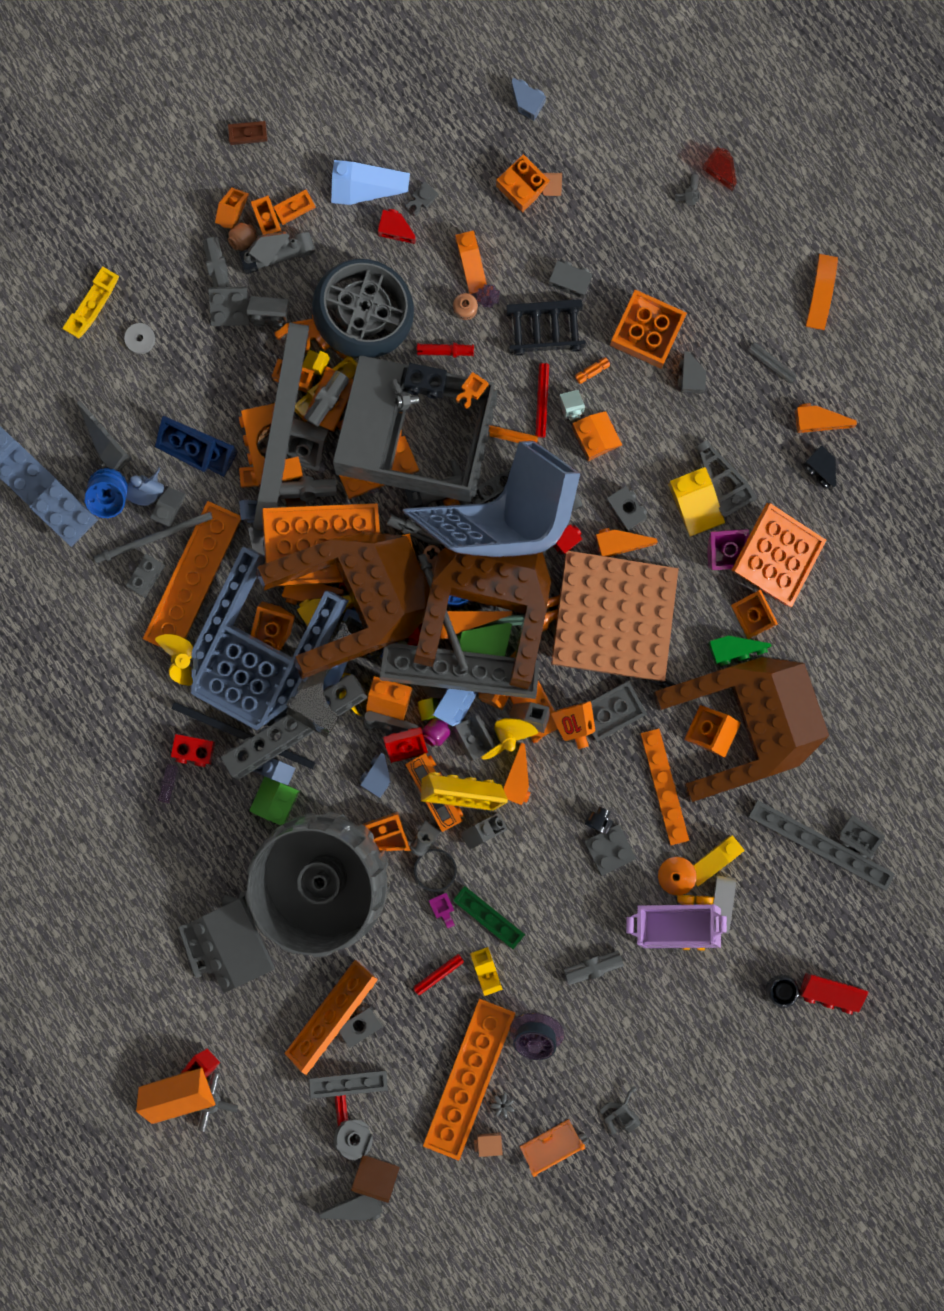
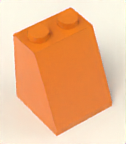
M374 676L368 695L366 712L372 711L404 721L413 692L412 687L396 682L381 681L380 678Z

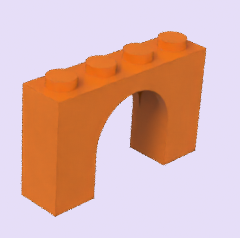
M275 403L242 410V416L239 417L241 428L245 427L246 435H243L245 446H249L250 453L247 454L249 465L253 464L254 472H251L253 483H257L259 488L265 458L259 453L258 440L260 435L271 427ZM299 457L286 459L282 482L303 477Z

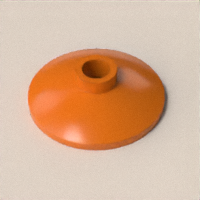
M671 857L665 860L659 868L658 881L661 887L669 894H686L696 883L697 874L695 867L689 860L683 857ZM673 874H678L680 879L674 880Z

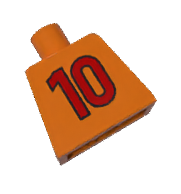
M591 701L558 709L551 713L564 741L575 739L578 749L589 746L586 736L595 732Z

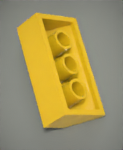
M431 772L422 778V802L491 811L508 803L502 785L496 784L493 780L481 782L472 777L459 779L457 775H447L445 777L435 772Z

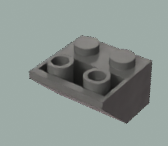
M251 296L247 315L254 326L263 327L265 324H272V327L282 328L286 323H289V299Z

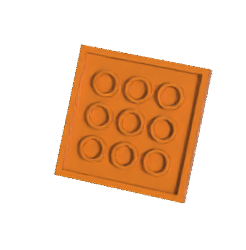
M766 503L731 571L786 606L792 607L826 539L771 503Z

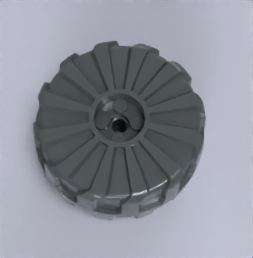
M328 812L322 815L307 813L287 821L275 829L263 841L248 866L247 873L249 877L245 898L247 907H250L257 923L256 927L264 936H267L279 945L282 950L291 954L313 955L314 958L329 956L334 951L343 948H349L369 932L384 908L390 889L386 873L388 866L387 856L384 850H379L374 842L373 833L363 824L357 826L350 822L343 814ZM317 877L322 878L325 885L317 883Z

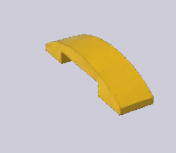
M102 266L93 280V286L75 314L72 313L62 329L79 339L98 316L112 293L119 276Z

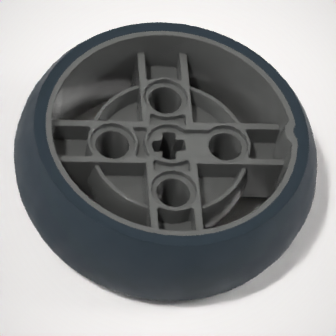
M353 259L334 266L321 278L314 291L312 314L317 330L333 349L352 358L359 359V356L377 358L392 352L405 340L413 323L414 303L407 284L392 268L375 260ZM348 279H364L363 281L353 282L344 289L335 286ZM380 285L393 296L398 309L391 306L388 295ZM365 290H369V291H371L373 294H371V295H370V294H367V293L365 292ZM341 300H346L349 304H343ZM327 309L336 312L337 320L342 328L346 330V333L335 325ZM377 313H382L385 317L381 318ZM354 323H358V324H360L362 327H361V328H357V327H355ZM383 329L392 332L380 339L362 340L363 337L373 336Z

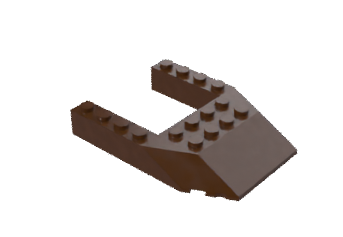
M370 532L357 533L330 539L257 567L256 574L265 591L336 564L364 630L296 655L294 663L301 679L407 639L423 623L430 587L407 536Z
M444 547L438 554L414 663L433 667L449 596H454L524 613L509 685L529 689L533 678L551 585L543 552L520 556L490 557L457 553Z
M760 657L653 693L658 709L661 711L732 687L756 757L755 761L685 783L684 786L690 802L796 768L829 737L805 663Z

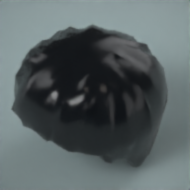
M780 974L774 976L768 981L766 986L767 999L773 1006L785 1009L793 1006L800 995V989L796 980L788 975Z

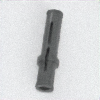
M393 514L389 516L386 525L402 531L401 533L404 535L410 533L411 536L421 541L435 545L438 548L440 547L441 543L423 528L412 524L410 520H403Z

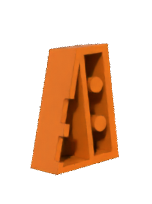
M398 812L363 824L373 833L374 842L379 850L410 851V845Z

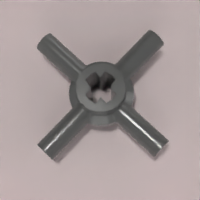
M212 1073L209 1088L216 1105L201 1110L199 1131H206L210 1114L218 1109L237 1113L238 1105L221 1101L219 1094L216 1092L220 1073Z

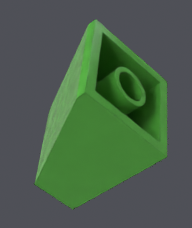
M512 623L463 631L462 636L458 635L457 637L462 651L505 656Z

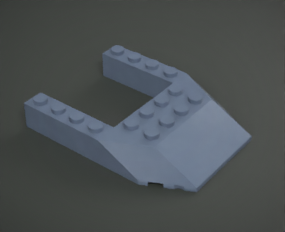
M242 547L192 649L193 683L191 685V694L253 729L259 730L293 703L309 677L301 679L294 663L295 656L328 644L349 600L334 592L325 591L293 657H290L233 626L257 578V567L263 565L265 561V556L251 548Z

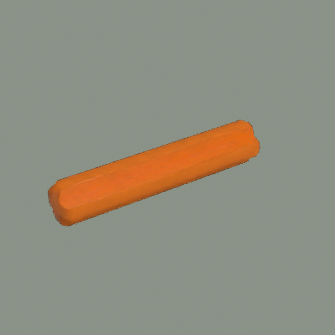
M489 425L490 437L516 443L522 441H535L537 443L538 437Z

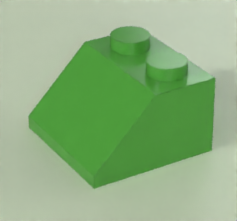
M264 776L250 812L278 825H282L287 822L300 791Z

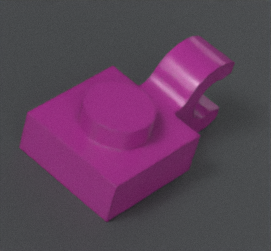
M447 893L429 900L436 918L443 917L447 928L455 926L450 912L455 910Z

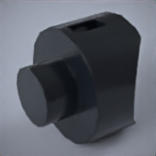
M599 806L596 813L589 811L585 825L607 834L613 824V821L608 819L611 812Z

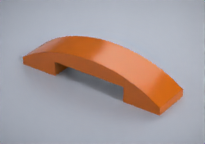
M819 254L806 327L825 330L835 284L838 257Z

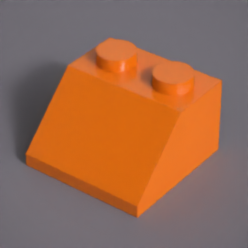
M606 411L587 416L572 424L575 436L588 461L622 446Z
M700 705L684 740L725 758L741 723L727 714Z

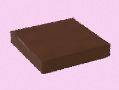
M366 1155L362 1156L351 1191L389 1203L400 1167Z

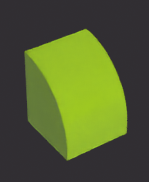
M429 698L418 702L421 721L437 718L433 715L438 707L437 698Z

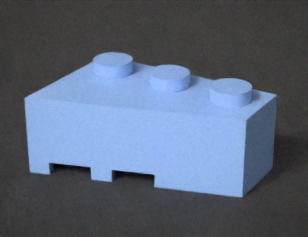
M447 688L446 694L439 702L433 715L451 726L462 723L478 692Z

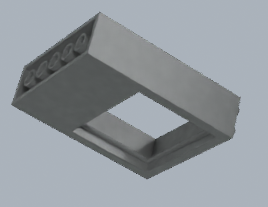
M359 356L333 461L336 475L471 502V497L476 495L477 479L480 478L481 461L484 460L485 443H488L489 425H492L493 409L496 408L498 390H495V383L487 381L489 385L478 400L474 397L471 399L472 402L481 404L462 484L392 470L406 409L401 410L395 406L394 397L396 394L391 381L398 379L402 391L407 392L404 388V382L409 365ZM447 373V382L443 396L457 398L460 393H464L465 391L461 387L468 377ZM414 378L411 381L413 383H418L421 381V379ZM432 382L430 385L432 387H437L440 384L438 382Z

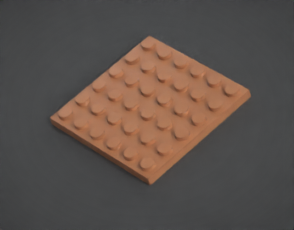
M573 551L566 552L551 665L664 682L679 568Z

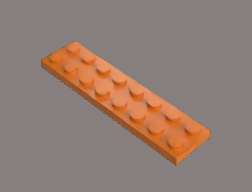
M207 501L201 515L211 512L213 519L195 526L143 640L161 647L155 640L160 635L173 634L184 639L187 638L240 525V515Z
M479 998L423 1147L458 1161L460 1160L516 1012Z

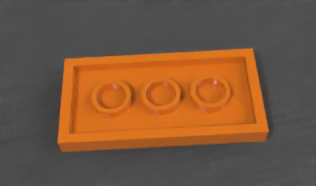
M402 436L399 438L392 470L414 474L419 472V468L406 437ZM339 475L349 500L384 486V484Z

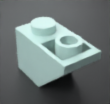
M579 390L560 394L559 399L565 420L575 421L580 419L581 415L584 414L585 405Z

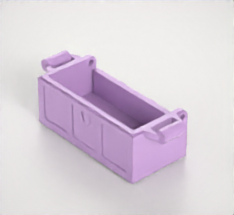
M716 905L638 906L637 914L626 917V933L636 936L637 944L643 948H721V934L727 933V916H721V908ZM634 918H637V933H634Z

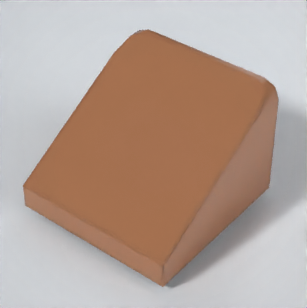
M543 173L550 180L543 190V195L561 196L562 173Z

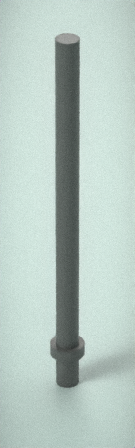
M212 513L202 514L117 548L106 549L104 553L94 556V560L96 563L112 560V557L213 519Z
M421 554L418 556L422 565L421 569L425 573L431 588L433 580L431 569L433 567L428 562L426 554ZM446 610L443 624L460 669L465 671L468 669V665Z

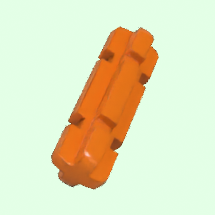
M603 357L598 363L595 362L585 368L584 372L577 373L575 375L577 382L582 384L587 378H592L600 373L602 369L608 368L610 362L606 357Z

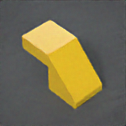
M309 350L302 367L314 371L316 375L322 376L330 358L325 352L320 351L318 354Z
M489 947L470 953L484 996L503 990Z

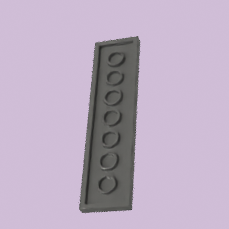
M393 643L384 647L380 674L381 681L536 699L540 663L538 660L535 663L529 689H523L509 685L515 659L513 657L463 652L468 669L461 671L454 650L437 648L433 667L414 663L417 646Z

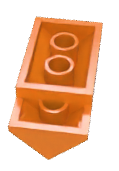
M199 1068L140 1086L136 1112L151 1124L209 1108L216 1104L203 1068Z

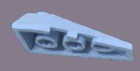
M334 160L331 203L352 205L376 198L407 193L410 173L356 162Z

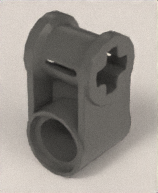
M425 820L410 844V851L416 856L425 855L441 830Z

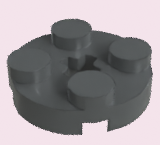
M356 1119L342 1121L334 1134V1149L339 1155L350 1160H356L365 1156L370 1151L373 1143L372 1134H370L368 1129L369 1126L365 1122ZM355 1134L357 1142H353L351 1145L350 1137Z

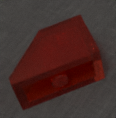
M717 146L704 163L703 170L733 191L737 184L733 157L728 150Z

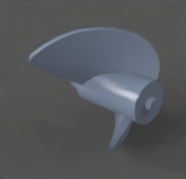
M157 467L156 472L150 478L143 475L132 476L130 478L131 482L127 483L126 498L132 503L141 506L153 504L162 495L164 485L158 482L160 467Z

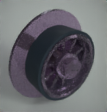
M542 1013L522 1014L516 1017L510 1025V1035L514 1040V1048L517 1053L527 1059L545 1060L550 1058L564 1039V1030L561 1024L554 1018Z

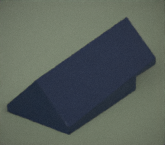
M163 416L161 419L155 444L156 448L202 472L210 469L225 477L238 453L234 446L166 416Z

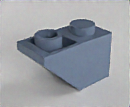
M513 78L511 88L517 110L534 121L545 104L546 96L541 90L529 87L525 81Z
M383 753L379 756L375 755L370 763L373 765L369 772L365 771L360 779L362 781L361 786L379 798L382 797L391 783L386 756Z
M272 758L253 771L289 785L295 767Z

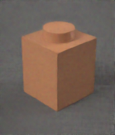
M501 1133L478 1134V1139L474 1140L475 1152L479 1151V1157L503 1155Z

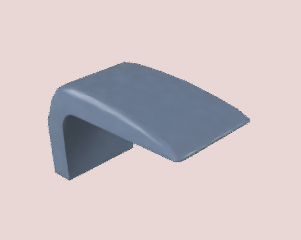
M522 441L518 444L507 484L500 496L493 502L403 509V512L445 547L457 553L490 557L537 554L555 545L567 527L571 517L580 473L535 441Z

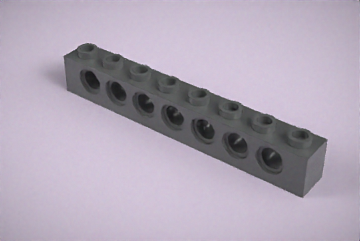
M352 674L342 677L339 683L326 687L323 693L309 698L306 704L293 708L290 714L276 719L270 727L262 728L254 737L243 740L242 744L237 748H231L226 751V755L221 758L231 777L237 780L241 779L367 699L368 696L358 679ZM346 691L345 697L340 699V693ZM330 701L329 707L323 709L324 703ZM313 711V717L307 720L308 713ZM297 722L296 728L291 730L292 723ZM280 732V738L274 740L276 733ZM264 742V748L258 751V746ZM248 753L247 759L242 761V756Z

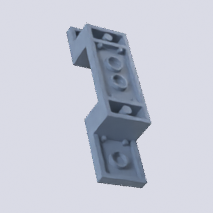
M0 426V479L72 547L98 519Z

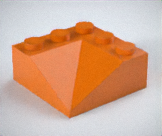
M634 290L610 346L662 369L687 313L638 290Z

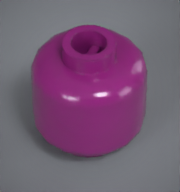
M432 718L422 729L425 742L432 747L441 746L450 736L449 724L441 719Z

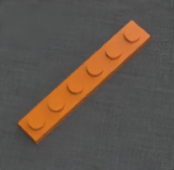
M660 729L641 733L669 843L674 845L689 841Z

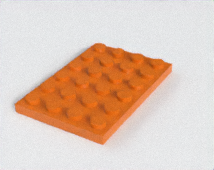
M378 503L262 509L266 563L330 539L362 532L380 533ZM334 564L278 586L344 582L337 565Z

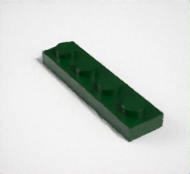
M466 886L463 887L453 900V902L513 950L525 936L521 930Z

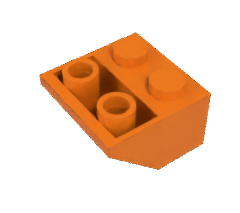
M523 154L496 180V187L523 212L539 197L550 180Z

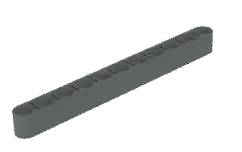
M289 323L253 529L263 530V508L278 507L309 326Z

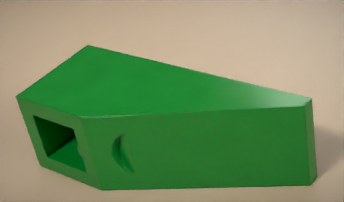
M725 636L708 642L714 663H720V666L731 664V660L738 658L739 661L750 658L749 654L754 652L757 655L767 653V648L772 647L771 643L733 636Z

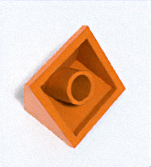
M761 590L731 605L747 639L778 624Z

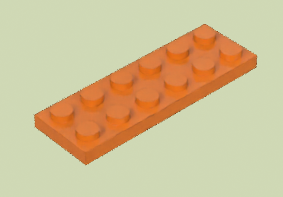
M354 960L284 1053L306 1075L378 980L357 960Z

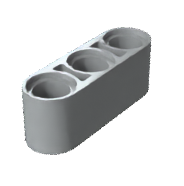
M716 875L715 881L717 882L713 891V905L721 908V916H727V933L723 934H729L736 878Z

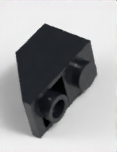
M821 445L803 465L806 466L805 471L809 475H815L819 479L818 482L824 489L829 488L832 490L836 486V458Z

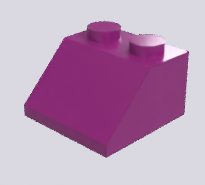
M749 529L710 532L707 547L708 568L711 570L732 569L749 537Z

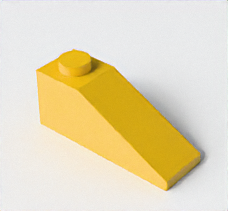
M729 835L693 865L697 874L695 883L697 887L745 851L733 835Z

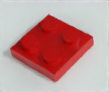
M421 727L411 728L401 733H392L389 736L383 737L391 763L428 753Z

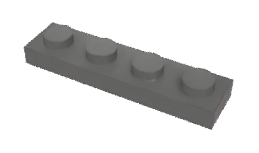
M386 1070L308 1078L310 1099L388 1091Z

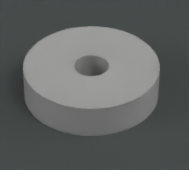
M136 323L126 330L124 336L125 344L133 353L144 354L153 348L155 334L148 325ZM143 336V340L139 342L137 337Z

